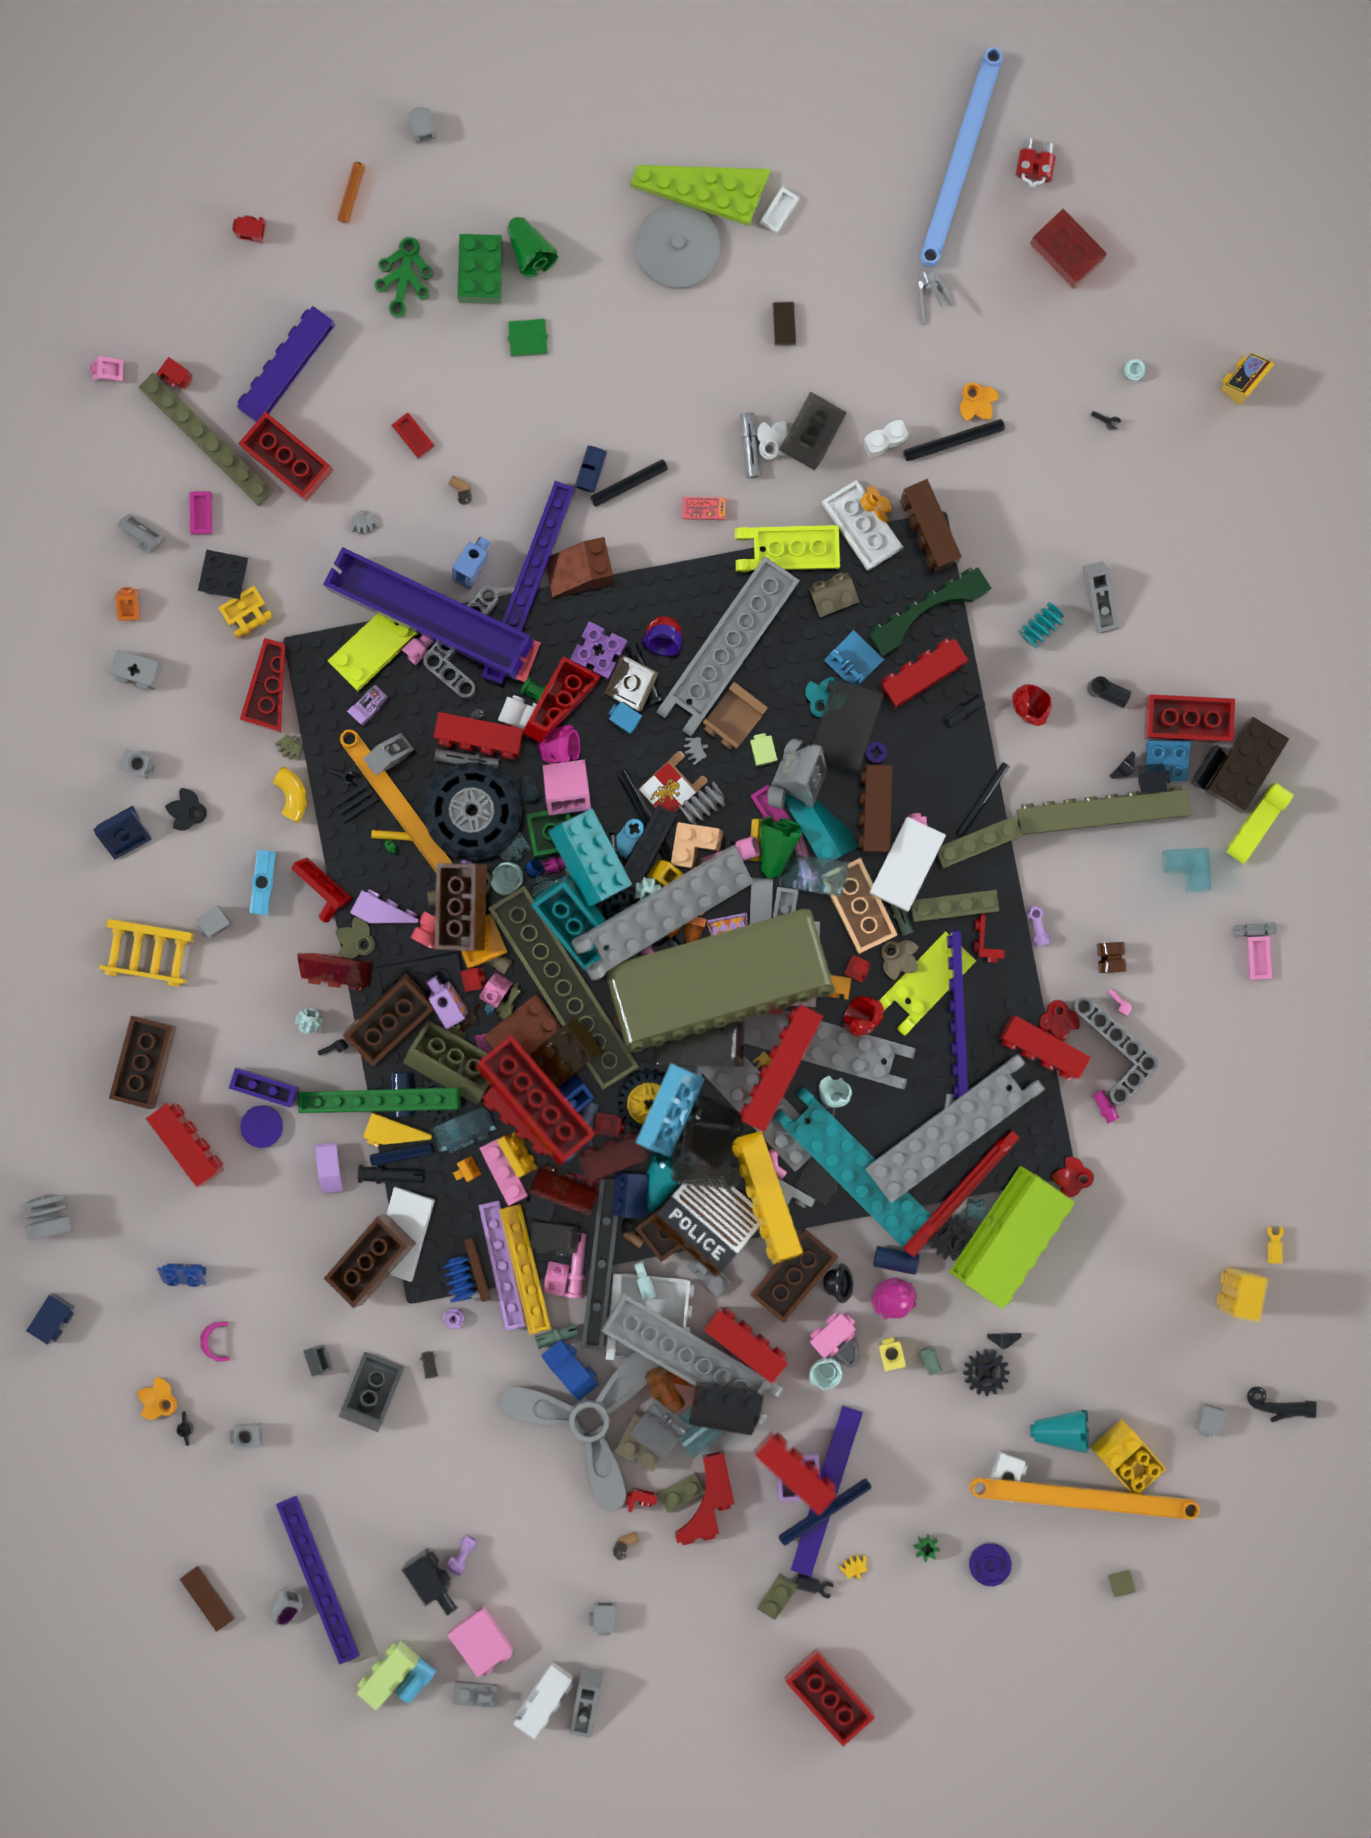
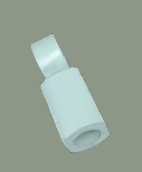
M643 1261L635 1263L634 1266L638 1275L637 1282L643 1300L655 1297L656 1293L650 1275L646 1273Z

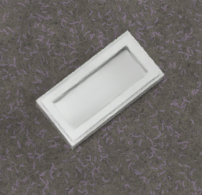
M781 187L759 221V224L778 234L800 200V197Z

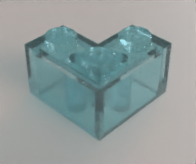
M1209 847L1162 851L1163 873L1185 871L1186 893L1211 890Z
M484 1106L430 1130L439 1152L448 1150L449 1153L461 1149V1146L464 1148L473 1144L474 1138L477 1141L488 1138V1132L496 1130L487 1107Z

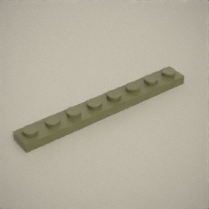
M154 373L138 387L258 506L273 492Z

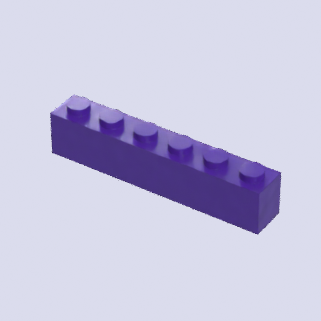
M314 306L310 310L306 309L300 318L301 322L297 327H292L288 333L289 338L285 343L282 342L277 347L275 357L265 363L263 373L260 377L257 376L250 384L251 389L247 394L244 393L239 398L237 408L255 423L265 411L268 414L271 413L336 326L332 319Z

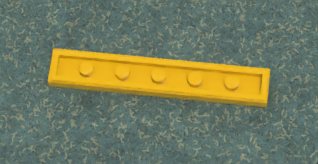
M521 1204L499 1209L529 1334H535L551 1329Z

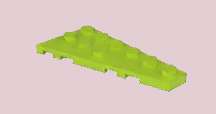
M637 165L630 182V187L749 226L770 176L771 169Z

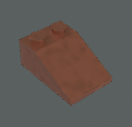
M605 537L583 541L551 555L546 567L552 598L615 585Z
M535 994L486 1034L483 1039L493 1050L511 1035L529 1056L563 1026L537 994Z

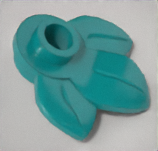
M833 677L823 680L819 686L809 681L806 687L805 694L811 702L810 710L816 717H825L830 711L840 710L847 701V694L836 693L837 687ZM818 703H822L824 705V709L822 711L816 708V705Z

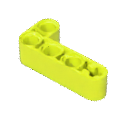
M1278 783L1271 784L1225 852L1244 864L1280 811L1284 810L1290 803L1294 794Z

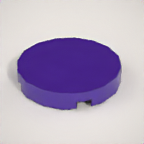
M264 1105L255 1106L242 1117L240 1124L241 1134L251 1146L258 1148L269 1147L275 1144L282 1136L283 1119L279 1112L272 1107Z
M987 1542L979 1545L972 1551L969 1558V1569L973 1578L980 1584L993 1587L1002 1584L1011 1572L1012 1561L1004 1547L996 1543Z

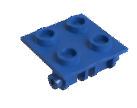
M170 1263L163 1265V1267H157L163 1283H166L168 1286L187 1284L190 1287H199L200 1285H206L203 1276L206 1275V1267H202L200 1264H191V1268L189 1264H186V1268H183V1264L179 1266L178 1264Z

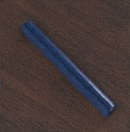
M866 1478L834 1498L820 1515L813 1512L780 1534L779 1540L786 1546L872 1488L871 1484Z

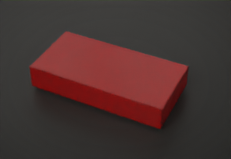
M408 412L391 425L418 459L434 447L432 441Z

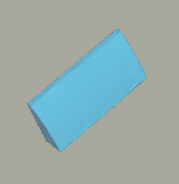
M670 1064L636 1143L671 1157L705 1078Z

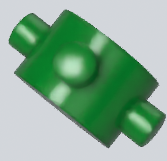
M391 839L386 840L384 844L390 854H396L398 850Z

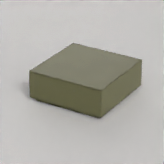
M1129 1570L1108 1575L1114 1597L1136 1592Z

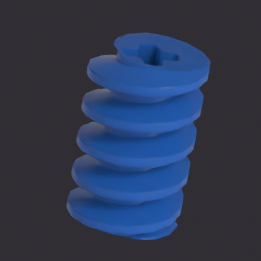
M468 1256L445 1259L449 1263L444 1265L443 1268L450 1269V1272L445 1274V1277L452 1278L446 1284L453 1286V1289L448 1291V1294L455 1295L450 1302L472 1299L471 1296L476 1293V1290L469 1289L474 1285V1282L467 1280L473 1276L472 1273L466 1272V1270L471 1268L470 1264H464V1262L469 1260Z

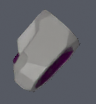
M285 1587L279 1593L271 1615L275 1625L286 1626L297 1617L303 1606L302 1597L299 1592Z

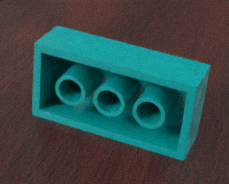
M593 809L548 831L588 908L632 885Z
M568 873L538 894L531 906L585 971L589 965L599 961L601 958L594 944L589 950L577 953L572 942L575 938L589 932L607 920L595 905L587 907L573 878ZM605 945L603 949L607 950L608 945Z

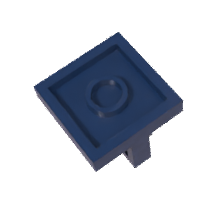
M133 805L96 825V828L93 829L95 835L114 860L152 840Z

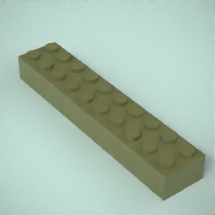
M523 886L488 909L561 1025L564 1026L577 1017L603 1051L592 1059L587 1066L603 1090L637 1069L639 1065L631 1052L628 1053L626 1044L560 940L531 906L534 899L526 886Z

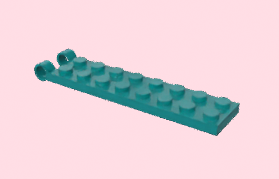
M802 1086L795 1094L807 1105L806 1110L794 1122L781 1109L773 1115V1118L903 1248L931 1215L908 1192H905L891 1203L865 1169L876 1159ZM806 1118L810 1119L809 1124H805L804 1120Z

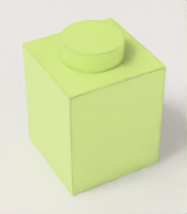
M766 733L753 736L754 740H751L750 744L756 767L777 762L772 737L766 736Z

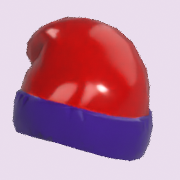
M657 617L647 626V633L642 639V645L655 654L675 656L679 653L682 645L681 627L671 617Z

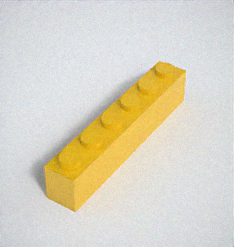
M762 1131L738 1137L732 1142V1151L734 1156L738 1158L740 1164L739 1172L741 1177L745 1179L746 1193L753 1203V1214L759 1220V1231L761 1237L766 1241L767 1255L769 1259H772L773 1264L796 1258L803 1252Z

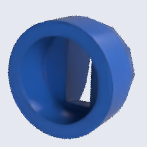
M532 859L525 865L524 870L527 872L526 875L528 877L535 878L543 873V866L538 860Z

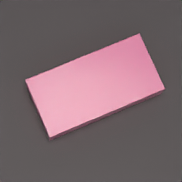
M1270 936L1247 937L1249 980L1272 979Z

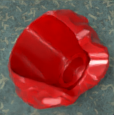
M1024 684L1018 687L1012 695L1013 708L1016 714L1027 724L1041 726L1046 723L1052 707L1051 696L1036 685Z
M855 997L849 1004L843 1018V1026L847 1032L855 1037L870 1034L882 1022L884 1012L882 1003L871 997Z

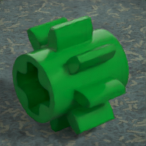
M929 1534L923 1539L918 1536L919 1543L913 1544L915 1549H919L915 1554L916 1557L922 1555L925 1562H927L929 1557L935 1560V1551H940L939 1547L934 1546L938 1542L937 1538L931 1540ZM926 1543H929L932 1549H928L927 1552H924L922 1547H925Z

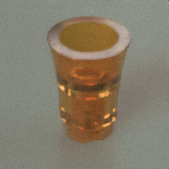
M660 1366L647 1372L645 1379L648 1382L647 1385L653 1399L659 1401L673 1413L681 1410L685 1406L686 1401L677 1391L665 1369Z

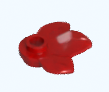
M1061 1000L1052 1001L1047 1007V1012L1039 1020V1029L1045 1032L1050 1030L1051 1034L1061 1041L1067 1038L1070 1029L1078 1030L1080 1027L1077 1014L1069 1010L1066 1003ZM1060 1007L1061 1013L1057 1015L1056 1009Z
M1066 1157V1167L1051 1174L1052 1179L1062 1186L1060 1192L1068 1198L1078 1195L1082 1188L1089 1187L1094 1181L1093 1172L1089 1168L1084 1167L1081 1160L1076 1157ZM1086 1176L1087 1179L1085 1181H1081L1080 1177Z

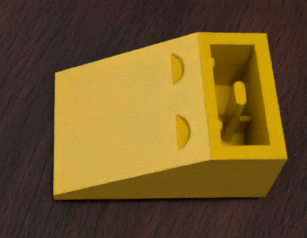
M1123 1419L1118 1421L1090 1447L1130 1493L1140 1494L1166 1470L1164 1465Z

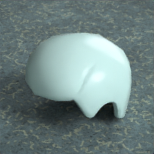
M510 861L500 863L492 871L491 886L498 894L503 896L510 895L523 885V871L516 863Z
M827 1076L819 1084L820 1099L826 1106L842 1107L850 1101L852 1090L850 1085L843 1081L842 1078L833 1080L831 1076Z
M829 1357L819 1358L811 1366L809 1379L812 1386L815 1385L822 1390L836 1387L840 1383L843 1373L840 1364Z

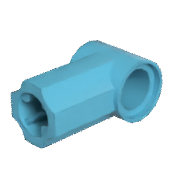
M419 1658L416 1666L408 1672V1676L395 1693L404 1702L410 1704L420 1689L426 1686L437 1670Z

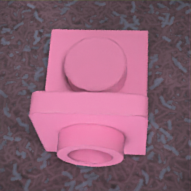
M98 356L90 364L92 380L102 379L121 382L124 360Z
M495 972L486 983L479 998L492 1007L497 1008L503 997L512 987L513 982Z
M549 1262L543 1293L564 1297L569 1265Z

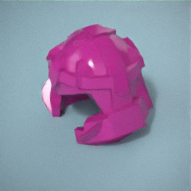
M573 726L558 727L542 743H537V749L541 758L548 764L564 763L570 761V758L575 761L578 760L580 755V738Z
M895 1277L887 1279L876 1286L871 1303L876 1314L881 1315L884 1320L889 1318L901 1319L912 1308L916 1307L915 1300L917 1299V1294L912 1283Z

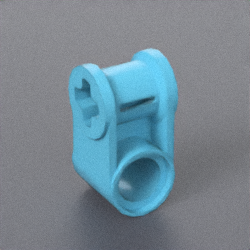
M638 819L629 820L616 836L617 851L620 852V856L625 860L633 852L645 830L643 822ZM638 823L640 832L632 834L630 825Z

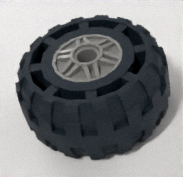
M478 762L458 764L441 773L429 788L424 804L425 824L433 841L449 855L466 861L486 860L505 851L516 838L523 818L521 797L513 782L499 769ZM474 806L477 807V814L469 816V809Z

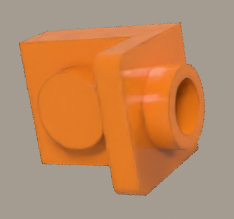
M123 587L117 591L115 601L118 621L140 619L139 589Z

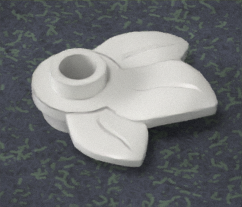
M785 421L777 422L771 427L767 423L762 422L758 427L757 438L760 442L758 450L764 459L770 460L777 457V455H788L796 447L797 442L795 440L786 438L787 425ZM767 445H770L772 448L770 453L765 450Z

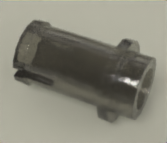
M433 1351L422 1352L419 1358L423 1363L425 1379L438 1376L435 1363L437 1356Z

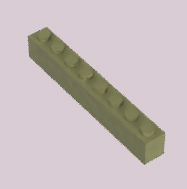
M1181 786L1171 787L1169 792H1148V794L1140 795L1139 791L1128 792L1126 797H1118V794L1105 795L1106 799L1097 800V796L1085 797L1082 802H1076V798L1065 799L1063 804L1056 805L1055 801L1042 802V806L1034 807V803L1022 804L1021 809L1016 810L1017 823L1022 835L1186 817L1191 815L1188 789L1182 790Z

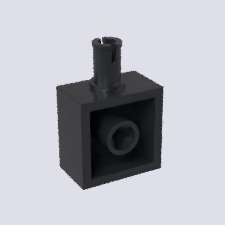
M426 1548L407 1561L402 1568V1572L425 1606L437 1600L445 1615L448 1616L458 1608L447 1593L451 1584L449 1582L451 1578L445 1569L441 1570L437 1564L439 1559L433 1551L429 1552Z

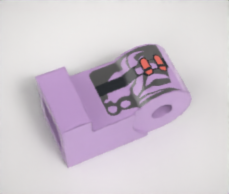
M374 685L347 712L364 726L385 703L388 696L377 685Z

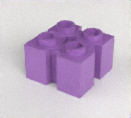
M589 621L581 636L585 642L583 646L577 644L570 660L585 668L588 665L593 667V672L609 681L616 667V663L613 660L615 656L620 658L628 642L614 633H611L610 637L604 635V628ZM602 647L604 654L596 656L594 649Z

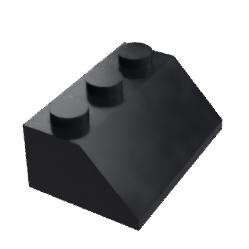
M696 1382L689 1425L752 1435L760 1418L764 1396L759 1392Z

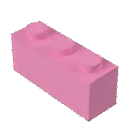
M500 1138L479 1149L509 1206L527 1197L529 1194L521 1178L517 1177L499 1146L497 1140Z

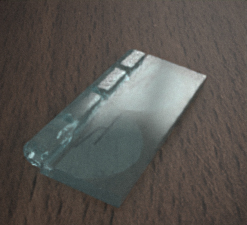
M791 854L782 874L778 876L780 878L779 886L840 896L842 888L845 886L849 863Z

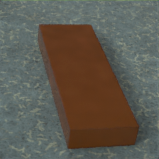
M472 1236L466 1238L464 1243L481 1301L484 1302L491 1299V1294L475 1240Z
M199 1566L179 1579L216 1632L235 1619Z

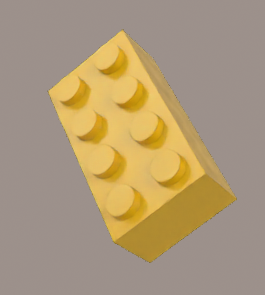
M1226 1267V1271L1222 1272L1220 1281L1223 1284L1222 1293L1219 1292L1217 1296L1219 1309L1233 1317L1260 1322L1268 1279L1250 1271Z

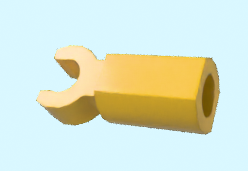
M1267 1226L1266 1233L1270 1237V1241H1268V1263L1281 1264L1282 1242L1280 1238L1284 1234V1229L1278 1226V1233L1273 1235L1272 1227Z

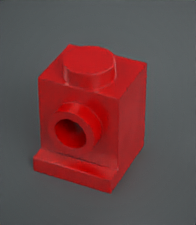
M245 215L244 218L238 217L234 219L232 230L235 231L234 233L238 239L257 243L263 242L266 221L263 217H259V221H257V218Z
M170 357L166 359L156 373L160 379H165L174 388L179 386L185 390L192 382V374Z
M851 955L843 975L863 983L871 964L864 959Z
M483 967L461 971L466 993L484 989L487 982Z

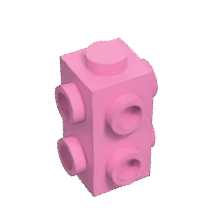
M834 1312L825 1320L827 1324L822 1329L817 1327L810 1334L811 1339L809 1342L823 1358L827 1355L832 1357L839 1350L837 1346L843 1341L847 1343L854 1337L855 1334L853 1332L856 1329L853 1324L855 1321L848 1313L843 1315L841 1312L838 1314Z

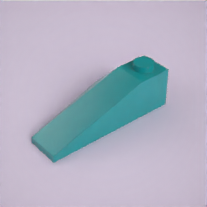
M786 794L785 804L795 822L800 825V829H803L802 834L821 867L858 848V844L849 828L818 800H816L812 808L805 806V803Z

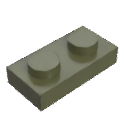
M693 1473L658 1492V1496L669 1513L704 1494L705 1489L696 1473Z
M779 1573L757 1609L776 1620L797 1589L798 1584Z

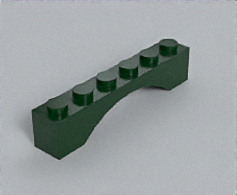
M972 567L961 573L962 577L955 581L952 578L944 583L942 590L929 592L925 595L926 599L921 603H918V601L913 602L906 607L908 611L903 614L897 612L888 618L890 622L882 625V623H879L870 629L872 633L869 634V639L879 655L883 658L898 649L908 628L927 610L948 602L972 603L990 592L992 588L979 567L974 570Z

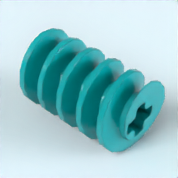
M1051 602L1047 603L1048 609L1043 607L1040 610L1041 614L1036 613L1034 615L1035 620H1028L1029 626L1024 624L1022 631L1018 630L1021 637L1036 649L1038 648L1037 640L1044 643L1045 641L1042 636H1051L1049 629L1056 632L1055 624L1063 625L1061 618H1064V615Z

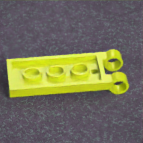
M839 525L741 527L734 529L735 540L747 541L754 539V559L736 560V572L755 571L764 556L784 570L840 568ZM760 547H765L766 551L761 552Z
M376 614L328 662L358 692L418 633L401 625L396 626L395 622Z
M946 931L917 960L918 970L913 973H905L879 1000L883 1005V1011L895 1001L909 1014L897 1027V1030L904 1036L949 990V979L952 978V970H948V957H951V948L947 949V936L950 935ZM961 946L962 972L964 974L976 960ZM906 998L911 1000L910 1004L905 1003Z

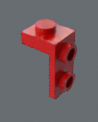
M980 914L979 918L975 920V931H978V940H974L973 952L977 953V957L986 958V962L999 963V959H1004L1005 950L983 948L986 914Z

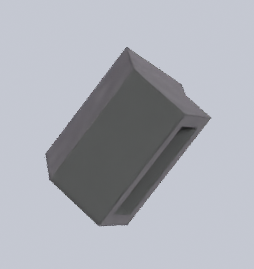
M324 1344L303 1351L311 1376L332 1370Z

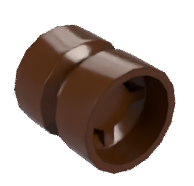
M1125 942L1097 943V955L1101 957V960L1098 961L1099 973L1127 972L1126 960L1122 958L1125 954Z

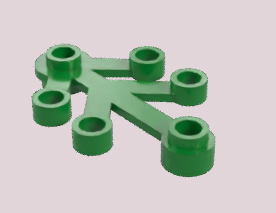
M413 237L404 238L399 244L398 251L379 261L380 270L382 272H389L392 264L403 258L402 266L383 279H377L375 282L376 290L384 293L390 284L399 279L396 298L389 304V311L395 318H401L406 314L404 298L408 280L416 290V295L420 300H426L429 297L428 289L421 284L410 268L411 261L413 260L419 267L420 275L423 279L429 280L433 276L432 268L427 266L419 255V242ZM408 245H412L414 247L413 250L410 252L406 250V247ZM383 262L389 263L387 268L381 267ZM426 269L430 270L428 276L423 275V271ZM381 282L385 283V287H384V288H382V289H379V288H378V284H379V283H381ZM425 290L426 295L420 296L419 292ZM396 307H401L402 311L400 313H395L394 309Z

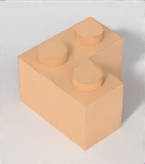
M677 823L671 864L680 868H696L699 849L720 851L723 831L718 828Z

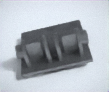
M655 1399L629 1434L664 1460L678 1440L684 1435L689 1425Z

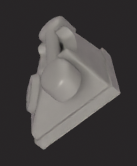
M796 738L791 739L787 743L773 782L768 789L767 800L770 806L783 810L787 794L805 803V806L814 807L828 771L821 746L813 744V746L804 748L805 741Z

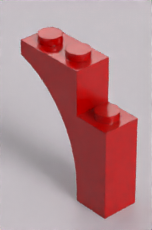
M724 1451L703 1455L706 1473L705 1493L694 1516L683 1527L675 1531L677 1543L682 1542V1545H689L694 1543L695 1539L703 1538V1541L715 1539V1535L719 1534L714 1509L718 1508L719 1511L728 1510L731 1508V1505L735 1504Z

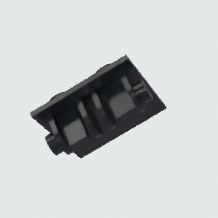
M206 549L198 591L209 595L216 594L240 600L248 558Z

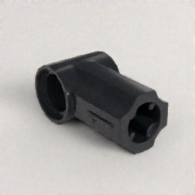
M1102 676L1092 679L1087 685L1089 695L1099 697L1121 708H1125L1132 692L1108 681L1107 678ZM1095 682H1100L1102 684V692H1097L1095 690Z

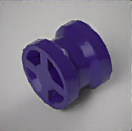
M881 742L870 743L865 751L866 759L872 764L881 763L887 755V749Z

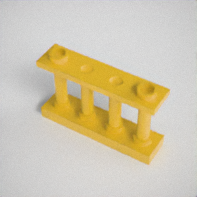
M107 919L106 927L112 928L114 934L108 966L99 965V969L105 970V975L117 976L119 972L165 980L167 985L180 987V983H187V980L180 979L179 975L184 947L188 941L194 942V933ZM125 930L132 931L133 936H135L129 970L116 968L122 934H125ZM146 934L154 935L155 940L150 973L137 971L142 941ZM167 938L175 939L174 943H176L171 977L158 975L163 944Z

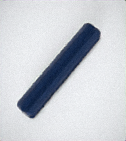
M428 1143L370 1155V1163L374 1166L433 1154V1148Z

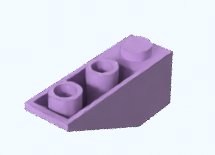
M370 889L367 892L361 891L350 912L371 924L420 923V920L416 918L418 914L408 909L405 912L397 909L399 904L389 899L386 902L378 899L380 894Z

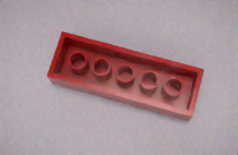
M801 1004L798 1008L793 1007L788 1017L791 1022L788 1027H783L778 1037L782 1039L779 1046L774 1045L768 1056L772 1060L768 1066H763L759 1074L762 1077L759 1085L754 1084L749 1093L752 1096L749 1105L744 1103L739 1113L742 1116L741 1121L765 1132L823 1018L822 1015Z
M511 1035L477 1063L475 1068L559 1166L595 1136L594 1131Z

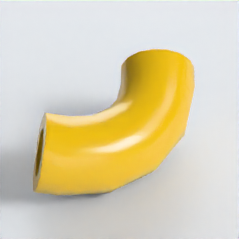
M282 766L273 781V784L279 787L286 796V803L281 814L299 824L307 806L306 790L300 778L290 769Z

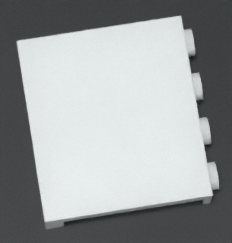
M614 1272L610 1314L624 1293L690 1332V1327H686L687 1319H691L692 1306H688L689 1297H693L694 1285L690 1284V1279L650 1275L656 1296L643 1300L637 1282V1274ZM608 1335L606 1360H625L634 1352L631 1348Z

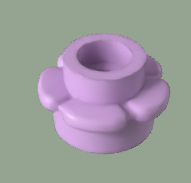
M451 1308L448 1312L444 1313L443 1321H445L447 1328L458 1329L463 1325L464 1315L458 1309Z

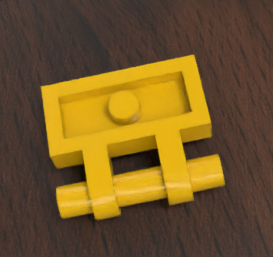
M255 586L242 592L240 600L232 598L218 607L229 626L238 623L240 628L233 631L237 639L243 635H249L251 630L259 625H265L268 623L267 620L274 617L270 610L263 614L259 610L266 603ZM254 613L256 618L245 623L243 618Z
M515 1132L497 1140L518 1178L537 1169L534 1163L535 1158L532 1154H529L524 1145L526 1142Z

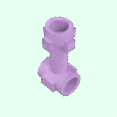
M1032 906L1027 913V918L1033 920L1037 936L1033 937L1034 943H1037V946L1050 943L1049 933L1045 934L1041 917L1044 914L1043 909Z
M466 1535L465 1538H462L460 1543L463 1546L456 1558L452 1556L446 1565V1568L449 1569L448 1572L455 1576L463 1574L467 1566L463 1563L470 1550L474 1551L477 1547V1540L472 1536Z

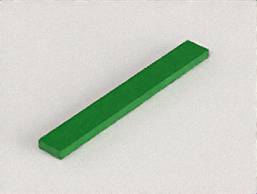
M460 1088L298 1092V1113L461 1109Z

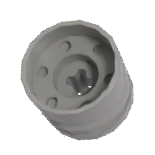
M64 1194L41 1196L20 1205L21 1210L31 1208V1213L22 1215V1218H33L34 1223L25 1227L28 1241L73 1230L70 1216H59V1212L67 1208V1205L57 1207L56 1204L58 1201L66 1200Z

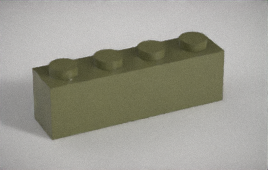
M1015 816L942 845L936 858L941 869H944L1023 835Z
M997 890L914 900L911 906L912 923L999 911Z

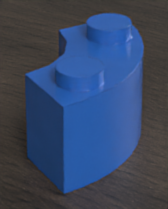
M560 1339L543 1353L541 1357L569 1392L580 1401L599 1385L594 1378L597 1374L590 1366L585 1367L575 1355L578 1352L570 1343L566 1345Z

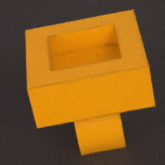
M472 1155L457 1163L459 1170L453 1173L456 1180L464 1177L467 1182L482 1174Z

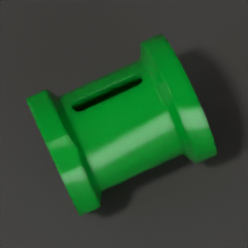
M528 677L520 693L536 699L538 703L547 686H541Z

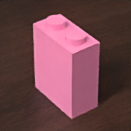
M585 759L543 765L545 795L549 815L591 809Z
M484 1606L449 1630L447 1634L477 1677L481 1674L484 1676L488 1675L495 1669L493 1666L500 1661L502 1664L512 1657L510 1653H512L514 1647Z

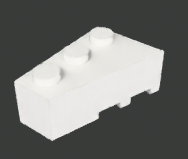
M552 1661L515 1714L513 1725L535 1739L539 1731L543 1730L549 1722L548 1717L552 1712L555 1713L560 1706L562 1695H567L574 1684L571 1682L573 1675Z

